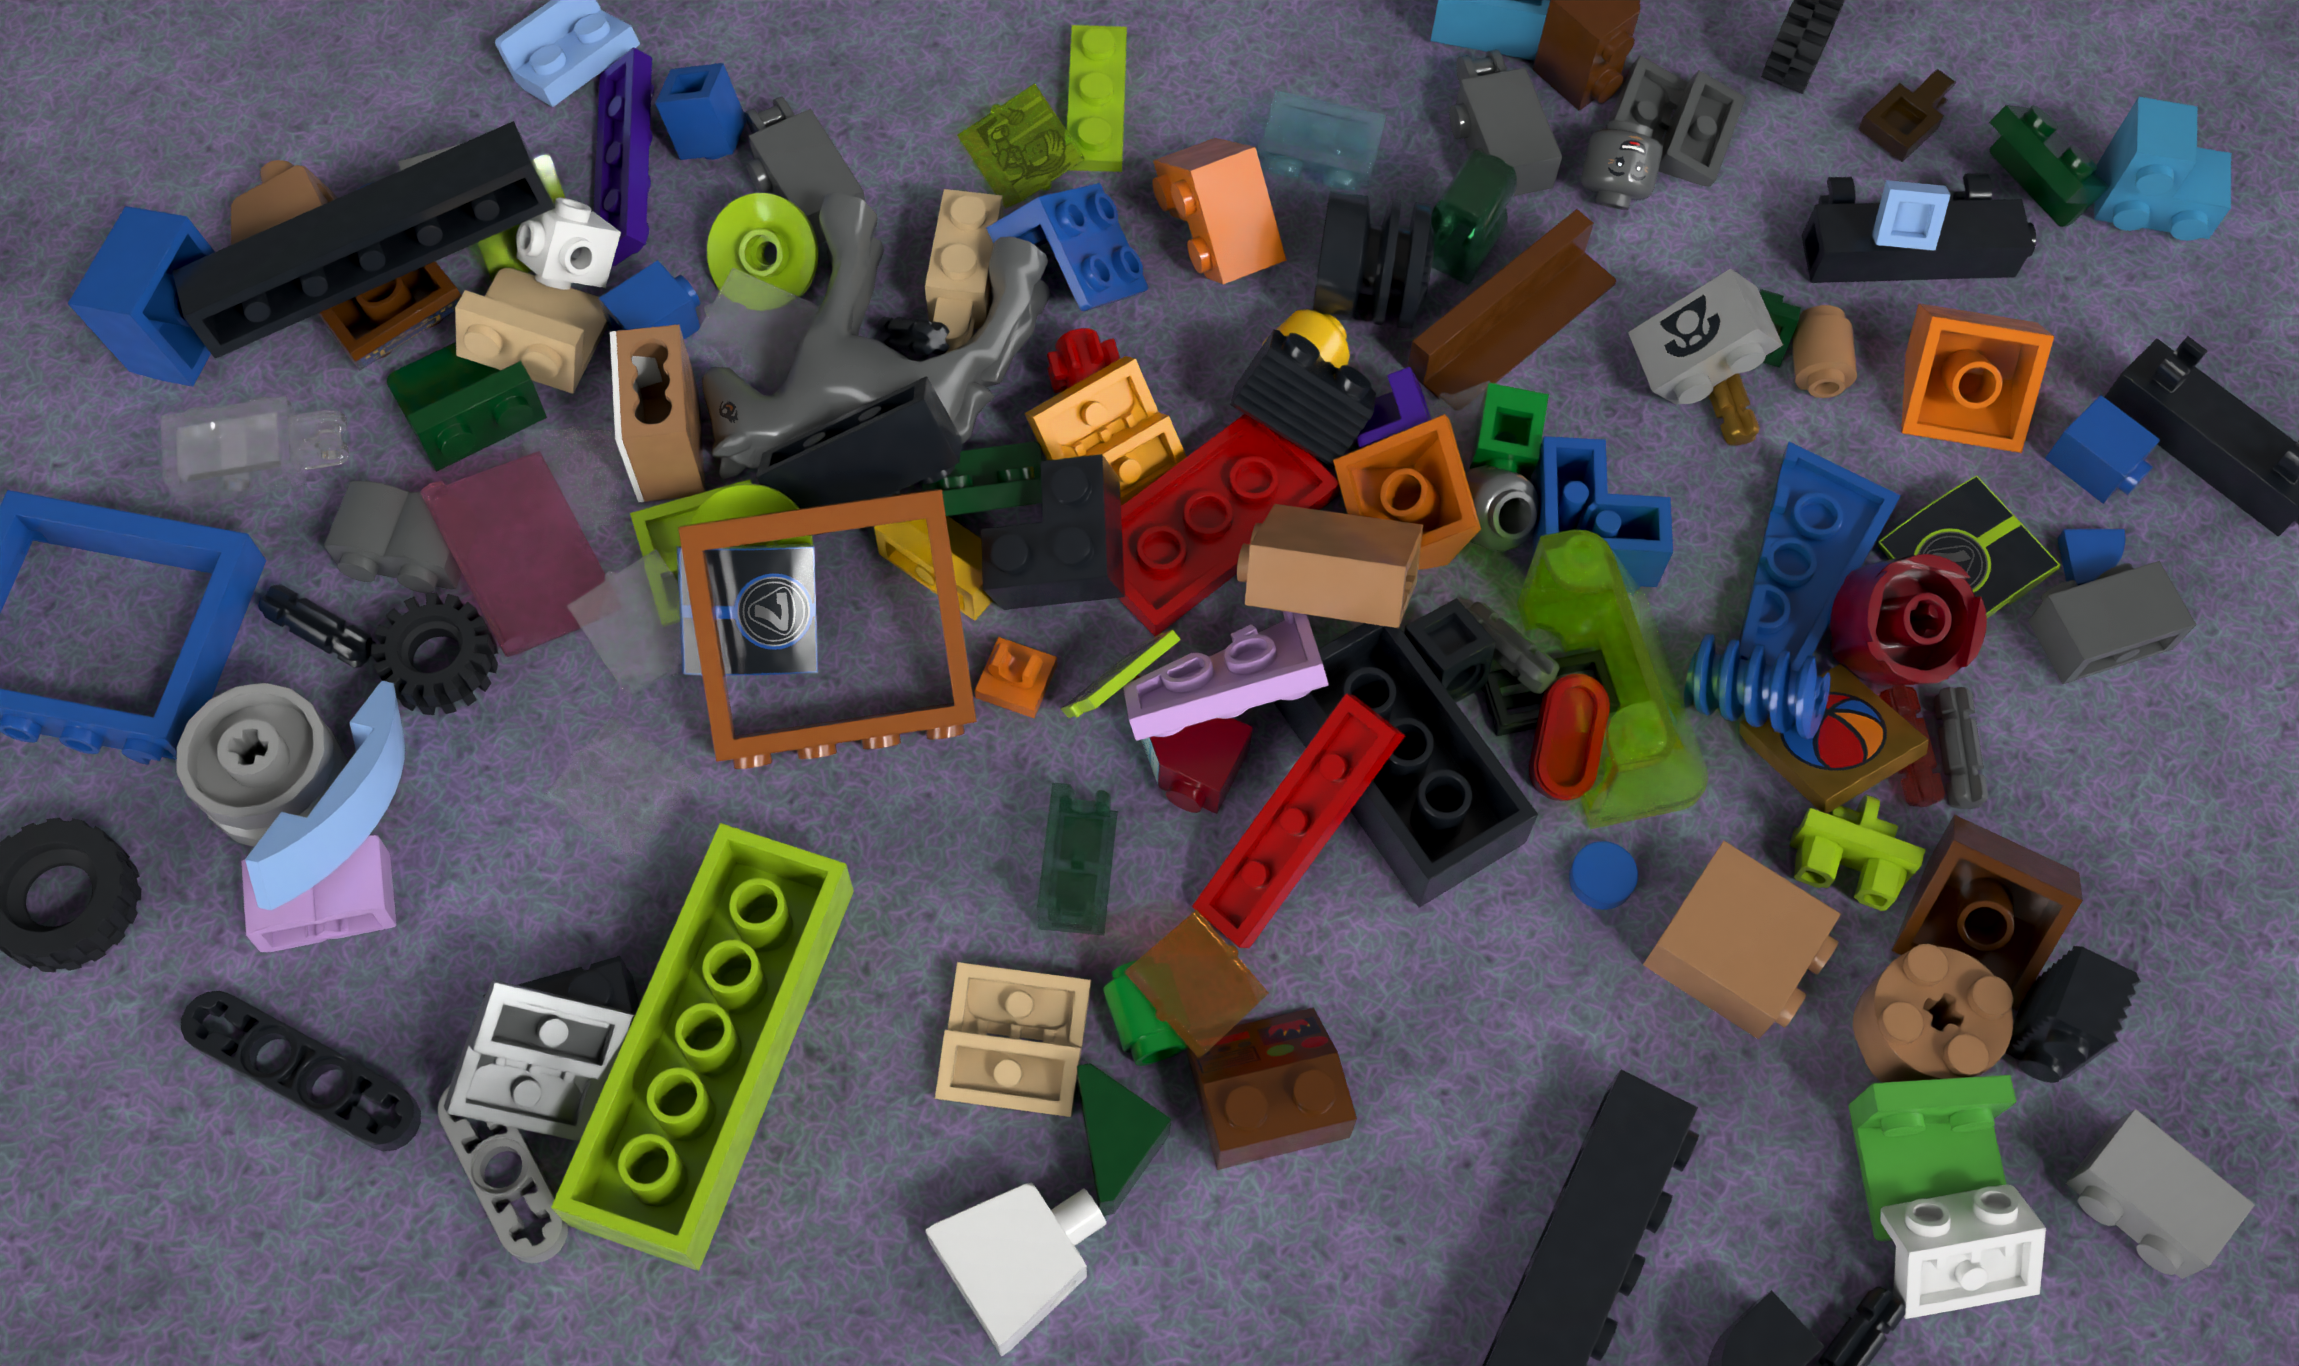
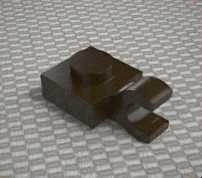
M1937 69L1914 92L1899 83L1864 115L1858 130L1903 162L1939 128L1944 115L1937 110L1947 102V99L1943 96L1954 87L1956 82Z

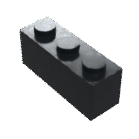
M926 376L763 452L756 479L760 485L773 488L787 496L799 509L899 495L900 490L919 481H922L923 484H931L948 476L954 470L955 465L960 463L962 438Z

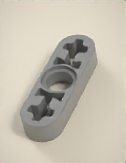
M449 1085L443 1092L438 1104L439 1120L500 1242L515 1258L526 1263H540L552 1258L560 1251L566 1241L568 1225L551 1209L556 1196L521 1129L506 1126L507 1133L496 1135L505 1125L486 1122L488 1128L495 1135L482 1141L477 1130L468 1120L460 1119L456 1121L458 1115L446 1112L444 1103L450 1088ZM478 1144L476 1148L470 1153L468 1147L470 1145ZM511 1151L519 1154L522 1159V1170L517 1180L503 1188L489 1186L485 1179V1169L488 1162L501 1152ZM536 1184L538 1191L525 1195ZM524 1196L530 1210L537 1217L544 1219L550 1216L551 1221L542 1228L545 1239L537 1245H533L527 1238L517 1241L516 1235L524 1230V1223L517 1209L511 1203L501 1213L498 1209L499 1204L513 1202Z

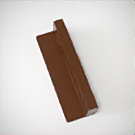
M1576 209L1412 341L1407 367H1411L1417 380L1454 413H1460L1485 393L1488 383H1497L1616 284L1615 277L1585 253L1594 223Z

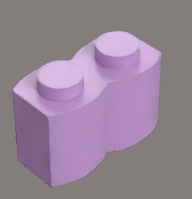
M369 835L354 853L331 874L293 900L273 910L258 908L246 861H241L246 936L260 952H274L319 943L327 939H339L397 926L390 853L379 836Z

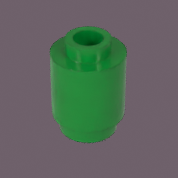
M1139 959L1123 964L1113 970L1111 973L1113 980L1103 988V992L1123 1051L1132 1054L1137 1066L1150 1065L1183 1052L1187 1048L1183 1034L1188 1028L1167 968L1164 966H1151L1149 959Z

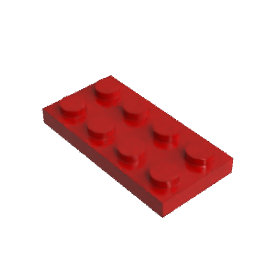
M1243 414L1121 506L1125 597L1118 599L1156 637L1237 574L1238 559L1243 543H1251L1255 524H1263L1274 504L1320 510L1339 495V481L1311 454L1246 414Z

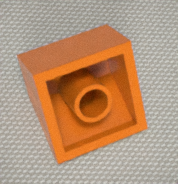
M1918 303L1905 356L1901 433L2022 453L2054 335L2037 322Z

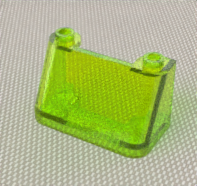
M1570 530L1541 536L1517 602L1525 631L1540 628L1551 632L1561 641L1564 652L1589 647L1601 650L1619 703L1616 714L1612 717L1606 732V743L1610 757H1605L1602 763L1604 770L1602 782L1595 789L1585 792L1581 798L1590 829L1681 811L1693 806L1706 789L1709 780L1707 766L1646 595L1610 545L1598 534L1587 530Z

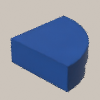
M2064 529L2057 540L2066 581L2075 580L2078 585H2083L2095 581L2101 574L2115 567L2119 563L2125 549V530Z

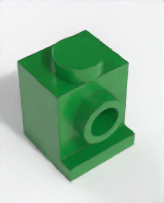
M1488 383L1478 410V422L1469 469L1491 465L1521 474L1527 480H1530L1539 460L1549 394Z

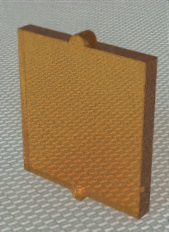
M1197 909L1125 971L1126 975L1157 1009L1156 1017L1160 1021H1167L1198 1058L1208 1052L1269 994L1265 987L1238 958L1237 948L1233 945L1228 946Z

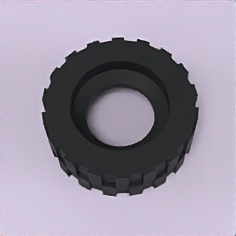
M51 818L47 819V822L37 825L33 822L22 827V831L12 837L8 835L0 842V950L29 969L34 966L42 972L56 973V969L66 968L68 971L82 968L81 964L90 960L95 962L105 956V951L112 945L120 943L126 936L124 932L128 925L134 923L138 914L135 909L137 901L141 900L142 888L137 884V878L140 877L137 867L128 859L130 856L110 836L97 826L91 828L85 821L72 818V821ZM59 866H74L84 870L91 880L92 894L87 907L77 918L64 925L52 927L37 924L31 919L26 908V898L31 885L40 875Z

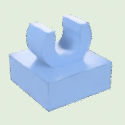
M1886 180L1872 233L1875 244L1936 250L1950 199L1947 187L1943 185Z

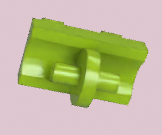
M1867 794L1863 796L1856 810L1841 805L1829 814L1809 808L1799 828L1795 827L1789 845L1797 849L1794 878L1797 881L1816 888H1829L1835 880L1839 864L1855 869L1861 873L1854 898L1859 903L1880 911H1886L1895 902L1902 887L1921 867L1926 849L1895 838L1898 825L1877 818L1880 800Z

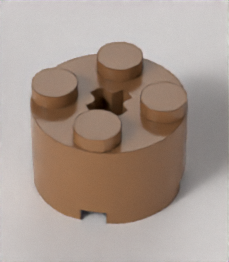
M1920 944L1896 958L1862 993L1853 1016L1855 1040H1857L1860 1051L1865 1058V1063L1870 1071L1882 1083L1980 1077L2001 1059L2010 1043L2013 1030L2011 1009L2013 995L2010 987L2004 980L1994 976L1987 967L1975 958L1951 948Z

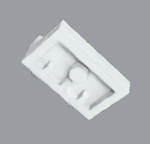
M2007 1184L1984 1187L1978 1190L1929 1199H1918L1881 1208L1880 1222L1896 1245L1893 1294L1906 1307L1905 1319L2040 1294L2046 1227L2014 1186Z

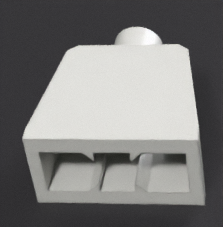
M1027 1183L933 1224L926 1229V1234L932 1248L1002 1357L1014 1348L1087 1277V1266L1075 1245L1107 1223L1099 1207L1086 1189L1083 1188L1050 1210L1034 1184Z

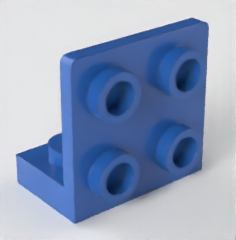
M1100 183L1039 196L986 227L993 244L1000 237L1019 238L1031 242L1036 247L1049 242L1074 298L1083 312L1136 296L1148 290L1147 282L1143 276L1142 262L1138 254L1129 246L1118 222L1117 208L1112 199L1104 192Z

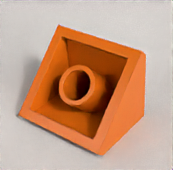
M1445 414L1333 460L1347 514L1423 525L1418 570L1448 565L1481 530L1450 419Z

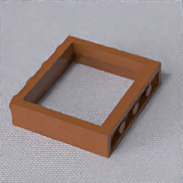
M942 489L678 527L716 762L732 759L734 769L754 768L771 764L773 762L771 753L797 750L799 759L820 758L836 754L837 743L862 740L863 749H879L900 744V734L925 730L928 740L944 739L963 735L965 733L964 724L977 722ZM926 519L954 702L735 735L705 550Z

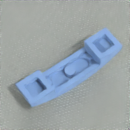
M381 680L350 721L356 753L308 817L281 812L246 857L245 861L258 908L273 910L315 886L354 853L377 826L386 812L399 784L405 759L404 734L394 683Z

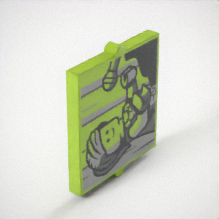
M1170 630L1166 633L1161 632L1156 637L1142 642L1060 709L1068 718L1074 716L1077 718L1083 713L1096 709L1181 639L1174 630Z

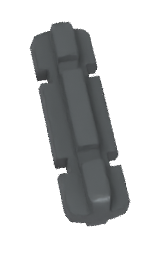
M1475 602L1470 608H1466L1496 641L1493 659L1513 676H1519L1518 680L1533 693H1543L1559 679L1557 676L1560 668L1559 664L1544 651L1538 650L1536 652L1538 647L1506 620L1498 618L1499 615L1484 602Z
M1966 687L1943 688L1934 698L1936 719L1943 720V726L1938 727L1944 775H1951V782L1946 783L1948 803L1957 809H1976L1987 801L1988 791L1985 776L1978 774V770L1984 769L1977 721L1969 716L1975 713L1973 694Z

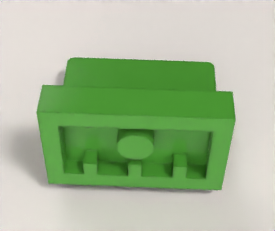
M2011 1075L1872 1083L1848 1105L1873 1235L1876 1240L1893 1241L1880 1222L1882 1207L1912 1202L1918 1199H1929L1973 1191L1984 1187L2007 1185L1994 1129V1119L2017 1103Z

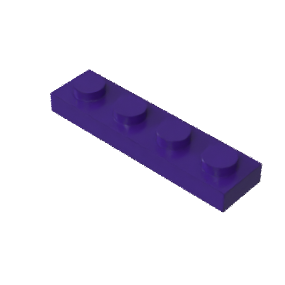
M635 47L600 74L593 212L621 232L612 266L618 265L630 255L639 252L646 245L649 235L647 199L651 186V179L648 175L649 147L652 142L650 111L651 100L654 94V86L651 83L652 57Z

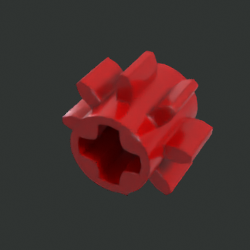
M1089 328L1074 329L1063 334L1056 341V351L1047 353L1050 365L1047 370L1055 394L1063 392L1121 359L1114 338L1100 342L1098 333Z

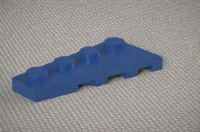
M1790 441L1788 442L1783 454L1740 633L1741 659L1748 660L1754 647L1757 644H1761L1765 647L1767 665L1773 666L1778 655L1784 649L1790 651L1791 669L1799 671L1806 657L1813 655L1831 622L1832 606L1846 576L1851 571L1862 567L1901 495Z

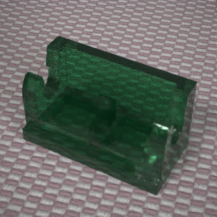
M1052 782L1037 902L1038 928L1040 930L1104 936L1118 811L1111 810V795L1104 790L1096 792L1095 800L1085 801L1074 797L1075 791L1071 784Z

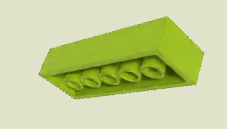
M719 823L551 1206V1209L568 1226L697 1271L700 1270L854 890L846 863Z

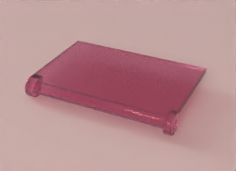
M540 451L445 485L442 481H437L421 490L420 493L506 657H511L596 623L622 610V605Z

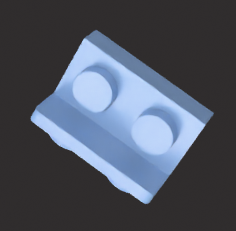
M550 0L495 40V45L515 82L526 92L552 107L607 69L630 49L640 45L632 26L601 10L597 0Z

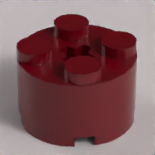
M1920 554L1871 563L1851 571L1846 576L1835 597L1831 611V651L1833 657L1840 664L1847 666L1863 680L1876 685L1904 686L1939 683L1949 679L1961 667H1967L1977 657L1986 634V608L1982 597H1975L1971 586L1966 578L1971 577L1961 566L1947 558L1931 554Z

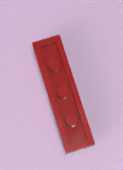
M1346 693L1191 907L1239 948H1250L1405 735L1356 696Z

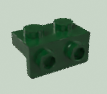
M2005 105L1989 122L2002 135L1990 147V154L2060 227L2071 225L2109 188L2094 172L2097 169L2094 161L2074 145L2069 146L2056 132L2058 129L2056 122L2035 105H2032L2030 108Z

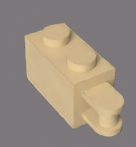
M944 189L926 277L925 293L929 321L932 323L933 321L942 322L950 331L945 338V341L950 346L946 353L967 343L973 336L974 329H979L985 323L992 306L993 296L989 262L994 244L986 227L1004 217L1002 195Z

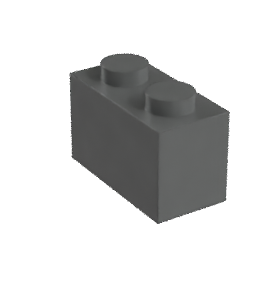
M2160 561L2133 568L2130 563L2121 564L2107 570L2095 581L2083 585H2078L2075 580L2060 583L2047 590L2041 596V605L2028 619L2031 628L2062 684L2173 650L2197 625Z

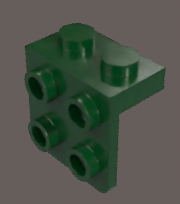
M456 342L393 371L387 377V385L436 472L547 418L532 379L521 361L499 370L456 356Z

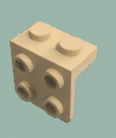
M504 268L497 273L485 296L465 290L455 307L456 356L499 370L521 361L532 381L573 394L608 326L607 320L605 319L598 296L571 287L567 290L549 287L538 282L534 275L513 268Z

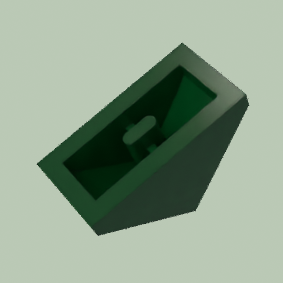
M1091 1063L1077 1065V1083L1098 1207L1103 1216L1112 1215L1117 1211L1170 1135L1171 1118Z

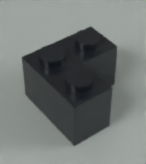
M1103 454L1040 461L1043 522L981 529L983 591L1003 610L1125 597L1120 478Z

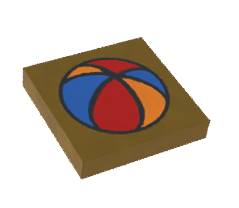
M1838 664L1819 675L1824 677L1829 672L1831 682L1823 719L1814 738H1801L1797 731L1796 722L1788 732H1776L1772 728L1770 718L1760 727L1750 726L1745 718L1740 721L1739 729L1740 735L1752 749L1819 811L1826 814L1926 755L1929 741L1842 664Z

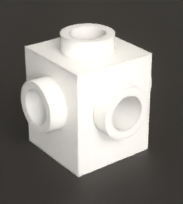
M556 198L554 209L520 224L516 238L518 249L516 258L536 273L535 279L538 282L563 290L570 289L572 283L606 288L621 232L595 212H591L589 206L567 198Z

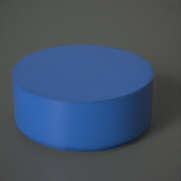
M1606 841L1593 842L1583 847L1576 855L1569 871L1570 886L1577 898L1584 904L1601 910L1613 909L1625 903L1638 881L1637 865L1630 853L1623 847Z

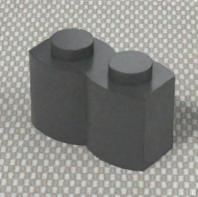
M350 481L324 547L337 564L338 570L352 579L372 582L375 580L376 575L397 578L400 584L413 591L432 593L435 587L456 589L480 524L469 504L456 498L430 492H407L390 485L371 481Z

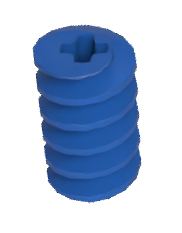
M1707 633L1693 654L1688 668L1684 687V705L1689 708L1695 702L1696 710L1706 716L1712 715L1720 707L1721 716L1728 721L1738 720L1745 712L1746 721L1753 727L1763 726L1770 718L1772 728L1779 733L1788 732L1796 722L1797 731L1801 738L1811 739L1814 738L1823 719L1830 692L1831 677L1829 672L1824 677L1817 676L1816 658L1811 655L1806 657L1799 671L1792 670L1790 651L1784 649L1778 655L1773 666L1767 665L1765 647L1761 644H1757L1754 647L1748 660L1741 659L1740 642L1734 638L1729 641L1722 655L1717 654L1714 634Z

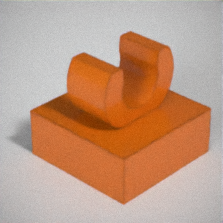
M998 637L975 688V698L1035 719L1058 665L1057 657Z

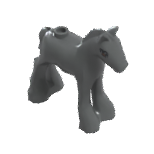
M838 191L826 195L819 215V224L828 244L827 255L833 267V272L824 300L808 330L797 344L787 380L776 393L769 396L762 395L729 367H711L702 377L703 395L714 436L712 455L713 458H722L719 471L721 479L737 476L747 467L752 469L758 468L763 452L926 376L960 434L962 445L971 437L978 414L995 398L987 387L1002 382L1014 355L1034 333L1037 316L1043 313L1050 298L1051 291L1048 285L1041 280L1048 263L1046 254L1029 241L1015 237H1000L994 242L989 262L993 304L985 323L966 344L949 353L921 362L910 360L878 340L858 336L874 291L877 269L884 253L882 242L873 237L878 223L877 214L861 198Z

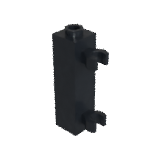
M1965 173L1963 176L1965 191L1955 192L1953 201L1948 202L1936 250L1876 245L1872 233L1880 203H1855V184L1852 177H1828L1829 195H1820L1819 204H1815L1801 236L1810 282L1835 283L2016 277L2026 259L2032 256L2035 250L2036 230L2033 223L2027 221L2022 199L1992 200V182L1989 174Z
M2187 336L2174 351L2156 338L2121 373L2105 395V398L2159 438L2158 446L2279 537L2293 521L2299 525V441H2294L2196 368V365L2208 352L2196 341Z

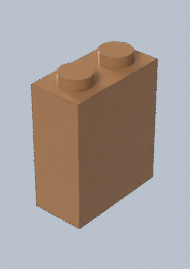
M1274 504L1263 524H1255L1251 543H1243L1240 550L1237 580L1247 583L1245 605L1399 628L1417 584L1423 525Z

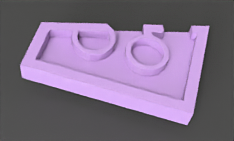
M1283 611L1285 620L1258 633L1257 628L1251 624L1230 634L1233 643L1214 655L1208 657L1202 653H1190L1123 686L1128 717L1136 741L1152 736H1171L1181 731L1184 727L1214 718H1233L1241 715L1249 708L1280 699H1299L1312 690L1328 686L1323 663L1307 614Z

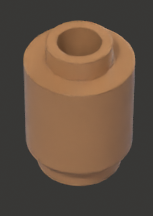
M1831 305L1814 306L1801 312L1792 336L1795 383L1799 389L1808 390L1812 396L1817 398L1837 396L1851 386L1857 378L1852 324L1845 318V313L1842 309Z

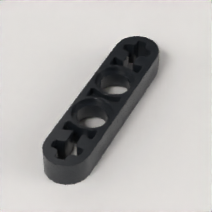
M222 991L206 992L196 997L186 1007L181 1017V1032L184 1039L201 1054L371 1148L380 1151L397 1150L407 1145L417 1134L421 1124V1111L417 1101L402 1087L232 994ZM225 1012V1019L235 1028L246 1034L242 1037L239 1045L219 1032L213 1031L208 1036L209 1031L202 1025L204 1019L209 1014L220 1017ZM284 1039L289 1041L291 1055L288 1062L275 1072H260L256 1065L260 1049L272 1040ZM236 1052L235 1057H230L233 1053ZM330 1070L344 1071L348 1077V1086L345 1093L331 1104L316 1103L313 1098V1086L316 1080ZM369 1083V1084L372 1085L371 1087H369L367 1090L364 1091L366 1084ZM362 1095L383 1109H389L395 1101H398L395 1111L402 1117L400 1124L395 1129L384 1125L375 1134L374 1132L378 1124L367 1113L356 1108ZM351 1112L350 1118L348 1120L343 1119L346 1115H348Z

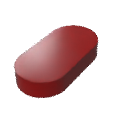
M1570 674L1558 679L1551 687H1548L1542 698L1529 761V777L1539 793L1555 801H1569L1583 796L1591 789L1597 777L1609 717L1610 702L1604 687L1596 679L1588 675Z

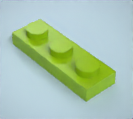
M1072 25L1066 143L1067 147L1070 145L1074 146L1082 160L1068 168V171L1122 172L1127 27Z

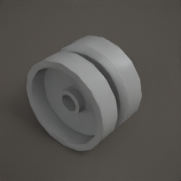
M268 683L237 686L208 700L188 721L177 745V775L188 797L207 814L208 818L221 831L237 843L253 847L256 846L281 812L307 818L349 762L337 737L326 726L320 714L309 701L290 688Z

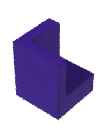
M1411 367L1387 375L1392 392L1375 398L1374 413L1356 438L1360 449L1432 420L1421 385Z

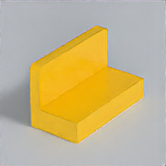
M946 516L960 611L976 621L993 601L983 591L981 538L949 516ZM926 519L875 526L874 530L879 555L937 594Z

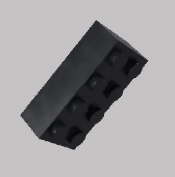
M1363 623L1319 648L1318 651L1323 663L1328 686L1312 690L1299 699H1280L1274 702L1305 748L1310 744L1346 693L1356 696L1405 735L1350 811L1419 908L1526 843L1539 814L1400 627L1394 628Z

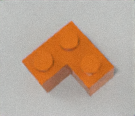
M1213 138L1153 160L1158 176L1152 180L1157 202L1161 209L1169 211L1172 217L1188 222L1193 238L1187 242L1188 253L1194 268L1199 274L1204 273L1206 278L1226 284L1287 261L1256 147Z

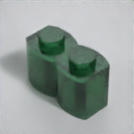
M1477 149L1468 155L1431 214V224L1434 231L1432 268L1467 285L1474 279L1507 226L1508 214L1506 206L1513 197L1517 187V176L1514 167L1508 165L1497 156L1487 155Z

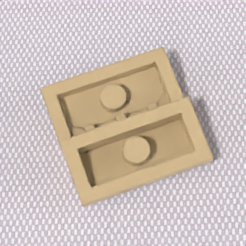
M957 962L948 1030L944 1031L935 1099L1072 1117L1077 1085V1065H1080L1092 980ZM987 1033L1010 1036V1038L987 1035ZM1020 1038L1042 1040L1043 1042L1021 1040Z

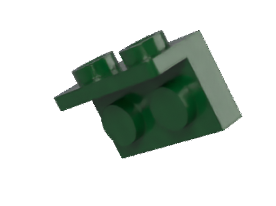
M1033 441L961 451L960 463L955 465L954 470L948 476L935 483H922V490L942 489L946 516L1042 503L1040 461L1043 460L1041 446L1038 442Z

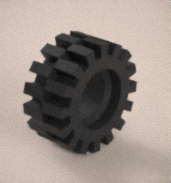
M1793 0L1767 59L1761 78L1803 94L1827 44L1845 0Z
M426 593V605L419 606L415 597L404 601L409 610L404 615H401L395 608L386 614L392 627L387 628L380 624L378 625L374 634L380 644H372L371 655L377 662L373 664L377 674L382 681L394 683L396 698L400 700L404 707L413 711L418 706L423 714L435 715V707L441 706L445 714L457 711L454 704L456 701L463 699L467 706L475 702L477 699L473 691L477 687L486 692L491 685V681L487 676L488 672H497L498 662L494 654H498V649L486 622L472 604L467 601L463 606L459 597L447 594L443 604L437 593ZM435 637H449L459 643V655L446 668L433 673H421L414 668L413 659L415 652L425 641Z

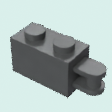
M1497 49L1488 51L1485 58L1472 60L1469 55L1458 57L1456 71L1460 87L1456 105L1450 107L1449 119L1454 137L1457 140L1464 138L1468 147L1466 160L1468 174L1472 183H1482L1488 201L1552 189L1562 155L1526 67L1507 70L1503 57Z
M780 96L773 99L774 106L757 113L753 108L745 112V118L752 133L749 135V141L754 159L747 162V169L759 193L771 192V194L791 201L802 210L814 229L819 245L826 241L819 224V215L824 197L838 191L865 201L864 191L813 111L808 109L795 115L784 97Z

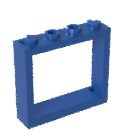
M7 490L0 505V613L32 541L212 573V576L154 717L0 689V732L13 739L29 743L37 742L40 734L58 737L63 745L87 754H98L102 746L121 749L122 754L127 758L149 765L151 760L160 761L162 757L177 760V745L188 721L208 700L212 699L266 563L265 557L247 533Z

